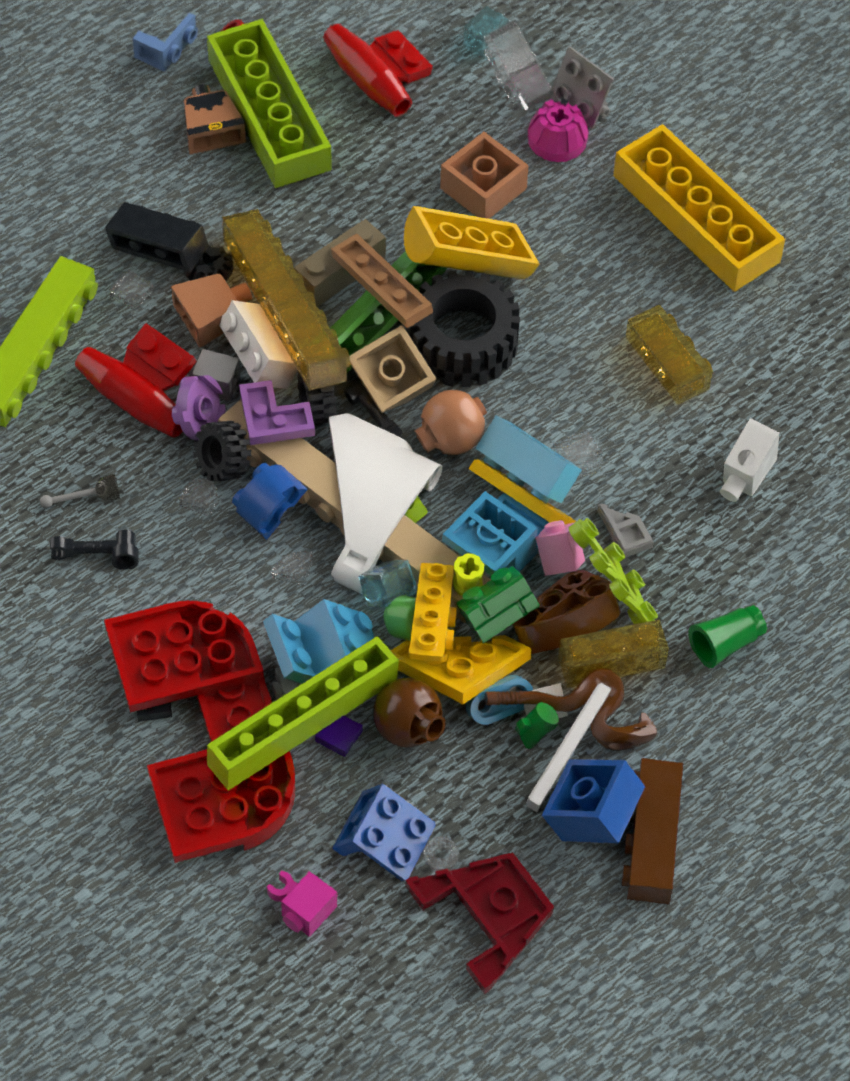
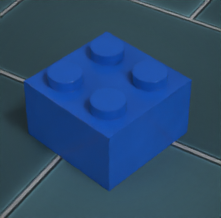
M569 759L543 811L542 817L562 841L619 843L645 785L625 760Z

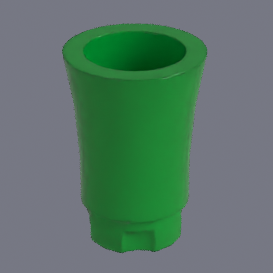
M755 605L737 608L709 621L691 625L688 631L690 645L704 666L714 668L725 658L755 642L759 636L767 632V623L763 618L762 612Z

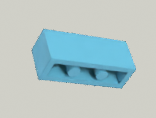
M495 415L475 448L486 455L483 459L485 463L497 470H500L501 467L509 471L506 477L520 486H524L527 483L533 487L530 493L546 503L549 499L562 503L582 471L581 468L513 423Z

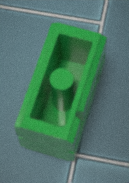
M513 566L498 569L491 575L490 581L481 587L475 586L463 593V599L456 603L471 631L482 643H485L540 606L525 578Z

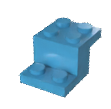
M485 491L443 533L442 542L462 556L466 553L479 556L484 563V571L490 576L498 569L510 568L511 566L520 572L539 552L536 537L549 522L504 492L496 499Z
M326 599L320 601L295 621L275 614L270 615L263 621L283 677L301 684L375 638L372 632V622L365 613Z

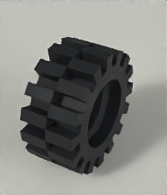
M325 364L299 368L297 371V388L301 403L310 402L314 425L329 423L328 418L336 416L337 412L335 405L336 397L333 392L334 386L331 383L332 378L329 375V369L326 368Z
M234 421L206 423L207 425H202L200 427L201 431H197L195 435L199 440L193 443V447L197 448V452H193L194 458L199 459L195 464L197 469L203 468L200 474L203 477L207 476V480L214 482L239 479L241 475H245L247 472L245 467H249L251 462L247 460V456H251V450H247L250 440L244 439V436L247 434L245 429L240 430L241 425L234 423Z

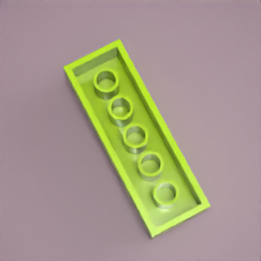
M256 20L208 35V61L224 91H227L243 118L245 132L274 187L278 188L331 171L332 146L264 20Z

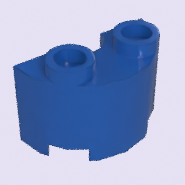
M262 463L254 470L253 479L245 488L239 490L234 495L232 503L236 506V512L267 540L281 523L280 518L288 508L294 507L308 488L282 465L274 464L269 466L267 463Z

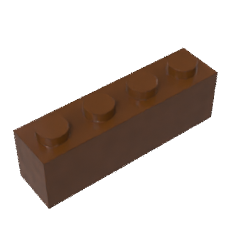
M641 758L639 771H633L645 785V788L629 820V823H634L633 833L626 834L624 854L631 855L630 865L623 866L621 886L628 887L627 900L670 905L674 881L683 763Z

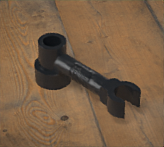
M359 377L358 381L343 389L351 405L360 402L381 429L402 438L400 435L403 432L393 420H390L385 412H380Z
M131 530L118 531L116 533V540L85 542L74 541L71 538L62 536L50 538L51 558L54 560H63L67 557H73L74 554L112 553V565L117 569H134L139 563L136 535Z

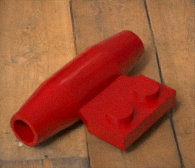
M341 24L330 26L323 35V41L340 68L371 100L395 117L405 114L412 105V99L401 82L408 84L427 77L432 72L433 66L399 30L374 38L370 46Z
M147 323L143 325L127 345L124 362L92 347H86L80 352L76 358L75 367L100 394L139 422L172 438L179 436L183 432L181 426L175 424L172 418V409L176 404L164 391L180 384L181 380L196 364L197 360L194 356Z

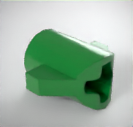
M541 702L525 718H521L516 723L515 729L527 749H532L558 726L559 717L550 705Z

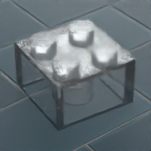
M516 20L484 36L488 46L484 53L491 66L494 67V74L501 87L504 88L511 104L517 102L521 110L526 111L555 95L534 51Z

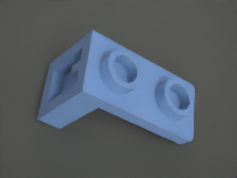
M188 13L165 42L155 36L138 31L133 37L134 58L165 72L171 63L178 61L186 45L192 44L196 39L198 29L196 28L195 15Z

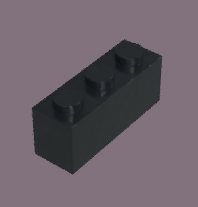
M127 202L121 205L105 226L113 249L187 272H191L209 247L202 224Z

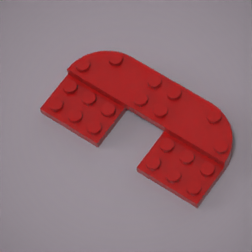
M178 601L104 620L106 633L130 713L196 696L210 742L272 704L254 640L243 622L231 612L227 615L222 611L214 609L213 604L207 602ZM207 749L147 765L148 775L174 863L243 845L244 851L254 848L271 838L283 826L294 804L296 790L295 769L290 751L230 790L226 789L208 767Z

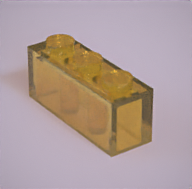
M660 304L628 319L625 338L677 405L710 389L713 375L710 362L700 356L691 338L681 332L675 318L670 313L667 314Z
M659 619L560 639L558 660L566 687L569 688L577 686L589 672L595 669H611L619 677L664 669L666 667L669 647Z

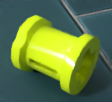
M466 553L458 557L454 562V572L456 574L453 578V587L462 596L468 589L483 585L484 563L475 554Z

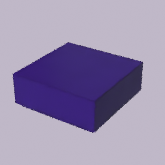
M342 716L315 735V742L345 757L363 732V725L346 716Z

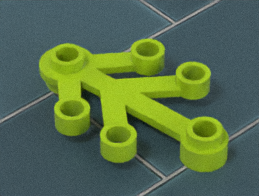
M588 518L585 520L579 519L569 526L568 529L572 538L581 548L585 549L590 545L595 553L589 556L591 563L597 571L603 573L612 581L609 587L615 597L629 607L627 613L633 624L641 632L647 629H654L657 626L655 619L658 618V615L648 601H643L639 589L645 586V583L634 569L626 575L624 574L620 562L625 559V554L618 544L613 542L603 550L595 539L599 532L594 523Z

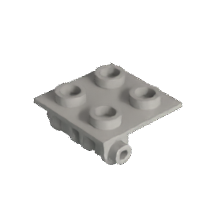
M568 46L549 97L556 102H560V99L569 100L571 106L577 105L587 125L593 129L598 117L605 118L610 113V108L605 100L614 78L574 48Z

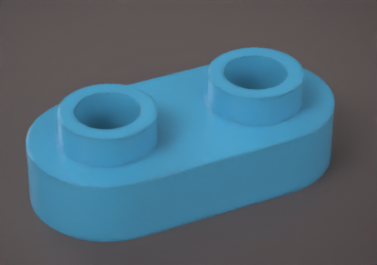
M518 675L502 678L466 702L467 714L477 723L488 725L525 709L524 705H485L483 709L478 710V704L480 701L485 700V692L509 691L512 687H516L517 692L532 691V685Z

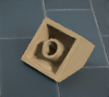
M403 325L347 357V360L381 413L403 405L432 388L437 379Z

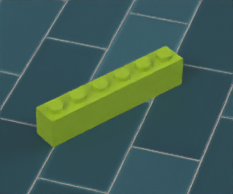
M60 256L0 346V426L6 427L11 418L18 416L27 393L31 394L35 390L38 376L42 370H47L51 365L53 353L57 347L64 345L69 328L73 323L76 324L80 320L86 302L88 300L91 301L95 297L98 284L95 281L94 268Z
M376 636L207 745L208 767L227 790L232 789L378 694L390 682L397 680L398 658Z

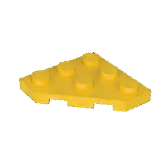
M495 635L491 638V641H486L485 643L471 642V636L454 637L452 651L446 650L444 664L430 663L428 660L410 659V641L408 640L391 650L399 660L398 671L425 682L432 689L461 704L466 703L531 660V648L506 635Z

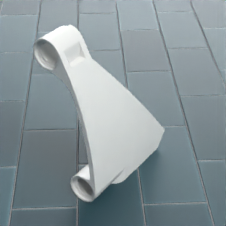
M345 413L328 418L345 538V547L333 567L331 576L334 577L335 582L363 594L373 579L375 572L372 571L376 568L378 558L387 540L422 489L429 492L434 489L441 476L442 465L413 452L410 444L404 439L354 415Z

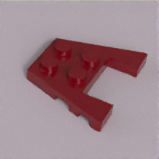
M513 852L471 862L467 867L451 871L447 868L435 871V875L423 878L414 876L405 880L406 889L423 911L448 895L455 893L494 946L466 963V970L484 994L492 989L554 912V905Z

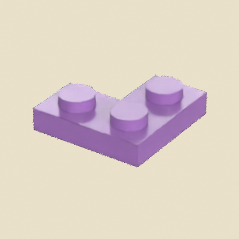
M272 380L239 385L250 445L315 436L310 402L277 406Z

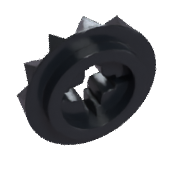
M210 243L208 249L191 272L184 271L190 281L215 274L222 275L224 280L227 281L234 269L232 255L228 254L223 246L216 248ZM206 258L210 263H214V271H212L211 267L203 265V259Z

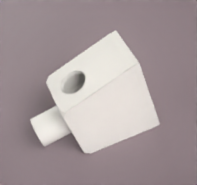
M751 418L749 419L724 463V485L720 490V494L724 498L736 502L742 492L749 496L755 493L777 460L779 432Z

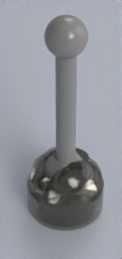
M114 473L99 478L95 488L54 497L44 495L40 498V505L43 508H49L53 503L95 494L104 501L120 499L116 475Z

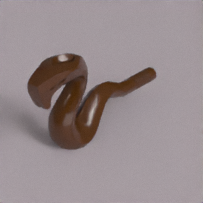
M601 668L589 672L577 687L566 696H554L538 691L485 692L486 705H537L543 702L550 705L557 712H568L577 710L586 704L597 684L603 683L611 688L591 723L592 735L599 744L613 751H622L643 745L653 740L657 735L654 723L644 712L640 714L638 723L634 725L612 727L605 723L621 706L624 699L623 682L611 669Z

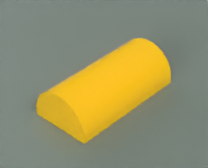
M413 206L407 217L404 228V246L408 257L415 263L464 271L473 270L477 273L514 279L530 277L539 266L537 258L516 223Z

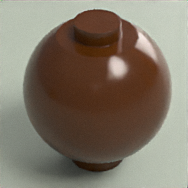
M414 678L397 679L387 684L376 696L373 706L374 724L380 735L389 743L399 747L410 748L420 746L427 741L433 742L442 735L446 724L444 717H442V705L437 693L425 682Z

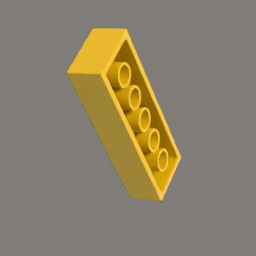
M661 124L616 152L613 176L733 292L781 262L785 238L664 124Z

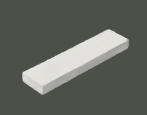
M603 683L597 684L526 802L528 808L535 812L539 810L607 699L611 688Z

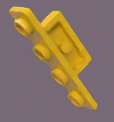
M421 563L409 647L410 659L428 660L430 663L444 664L446 650L452 651L454 630L448 629V627L455 628L457 607H450L454 577L453 565Z

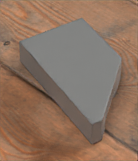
M603 503L598 505L597 511L613 541L622 549L625 557L653 548L654 541L640 516L629 512L623 514L609 509L608 505Z

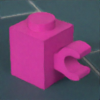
M281 871L279 873V880L286 885L285 888L276 889L269 884L267 886V894L272 900L281 902L284 923L295 932L301 930L310 937L337 908V891L310 871L298 884L289 873Z

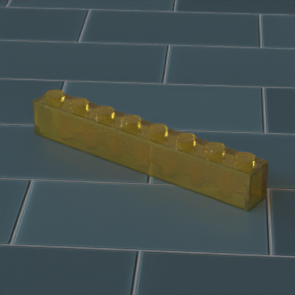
M258 209L222 217L223 242L232 255L233 260L309 390L346 382L347 367H350L348 351L346 348H341L336 331L330 329L327 325L324 311L318 310L313 293L306 290L302 275L295 272L291 257L285 255L280 239L278 237L275 238L272 234L270 222L263 219Z

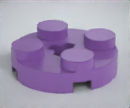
M211 376L184 377L180 382L176 405L172 409L174 423L180 425L185 435L195 441L199 440L195 435L197 431H201L200 427L202 425L218 422V419L226 412L225 404H220L218 394H223L222 389Z

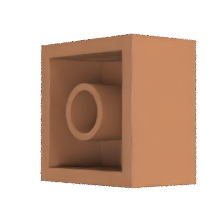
M482 132L441 165L440 189L476 217L490 219L527 189L529 165L487 133Z

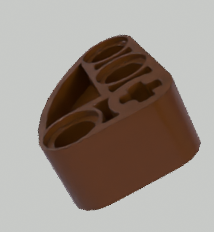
M585 570L569 572L536 598L540 604L538 608L512 624L519 642L530 647L531 654L540 653L572 644L606 627L617 619L621 613L618 601L609 587L610 581Z

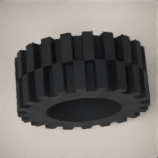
M456 270L448 271L447 279H443L438 274L432 277V286L424 282L419 287V292L432 303L433 313L407 330L408 335L437 378L436 381L442 376L445 378L444 385L452 387L454 380L462 381V387H470L471 380H477L480 386L487 383L488 375H491L494 380L501 376L502 367L508 370L512 365V357H516L518 348L520 309L518 302L514 303L513 293L511 290L504 292V284L498 279L494 284H491L490 275L482 273L480 278L473 277V270H465V276H457ZM469 311L486 317L491 321L493 327L479 338L457 340L440 332L434 322L438 317L450 312Z

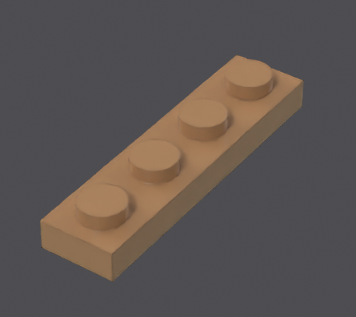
M357 233L331 249L333 258L406 328L411 327L433 313L432 303Z

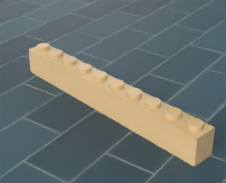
M240 399L218 419V422L234 421V423H239L241 425L240 430L245 429L247 433L244 439H249L242 401ZM303 438L247 445V450H251V456H247V460L251 461V466L257 467L262 463H267L269 466L274 464L282 465L308 488L298 502L310 505L316 510V513L323 521H331L340 528L344 535L335 462ZM404 515L384 545L378 560L381 559L390 566V569L398 578H406L417 589L421 563H439L454 566V562L460 556ZM484 574L482 575L483 585L491 580ZM452 585L450 607H457L456 603L463 598L454 590ZM457 607L456 617L465 623L466 620Z

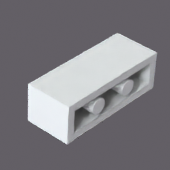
M232 300L226 313L223 314L219 326L253 382L272 380L273 387L288 389L301 363L263 304Z

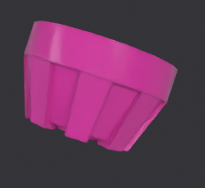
M560 99V102H553V100L545 102L530 121L527 136L529 146L536 155L553 162H564L578 157L586 148L588 128L577 105L571 106L569 100Z

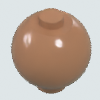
M446 390L436 394L426 403L421 414L422 426L414 430L427 453L437 448L447 455L463 454L474 448L481 440L485 430L483 415L487 414V411L478 397L472 399L466 392Z

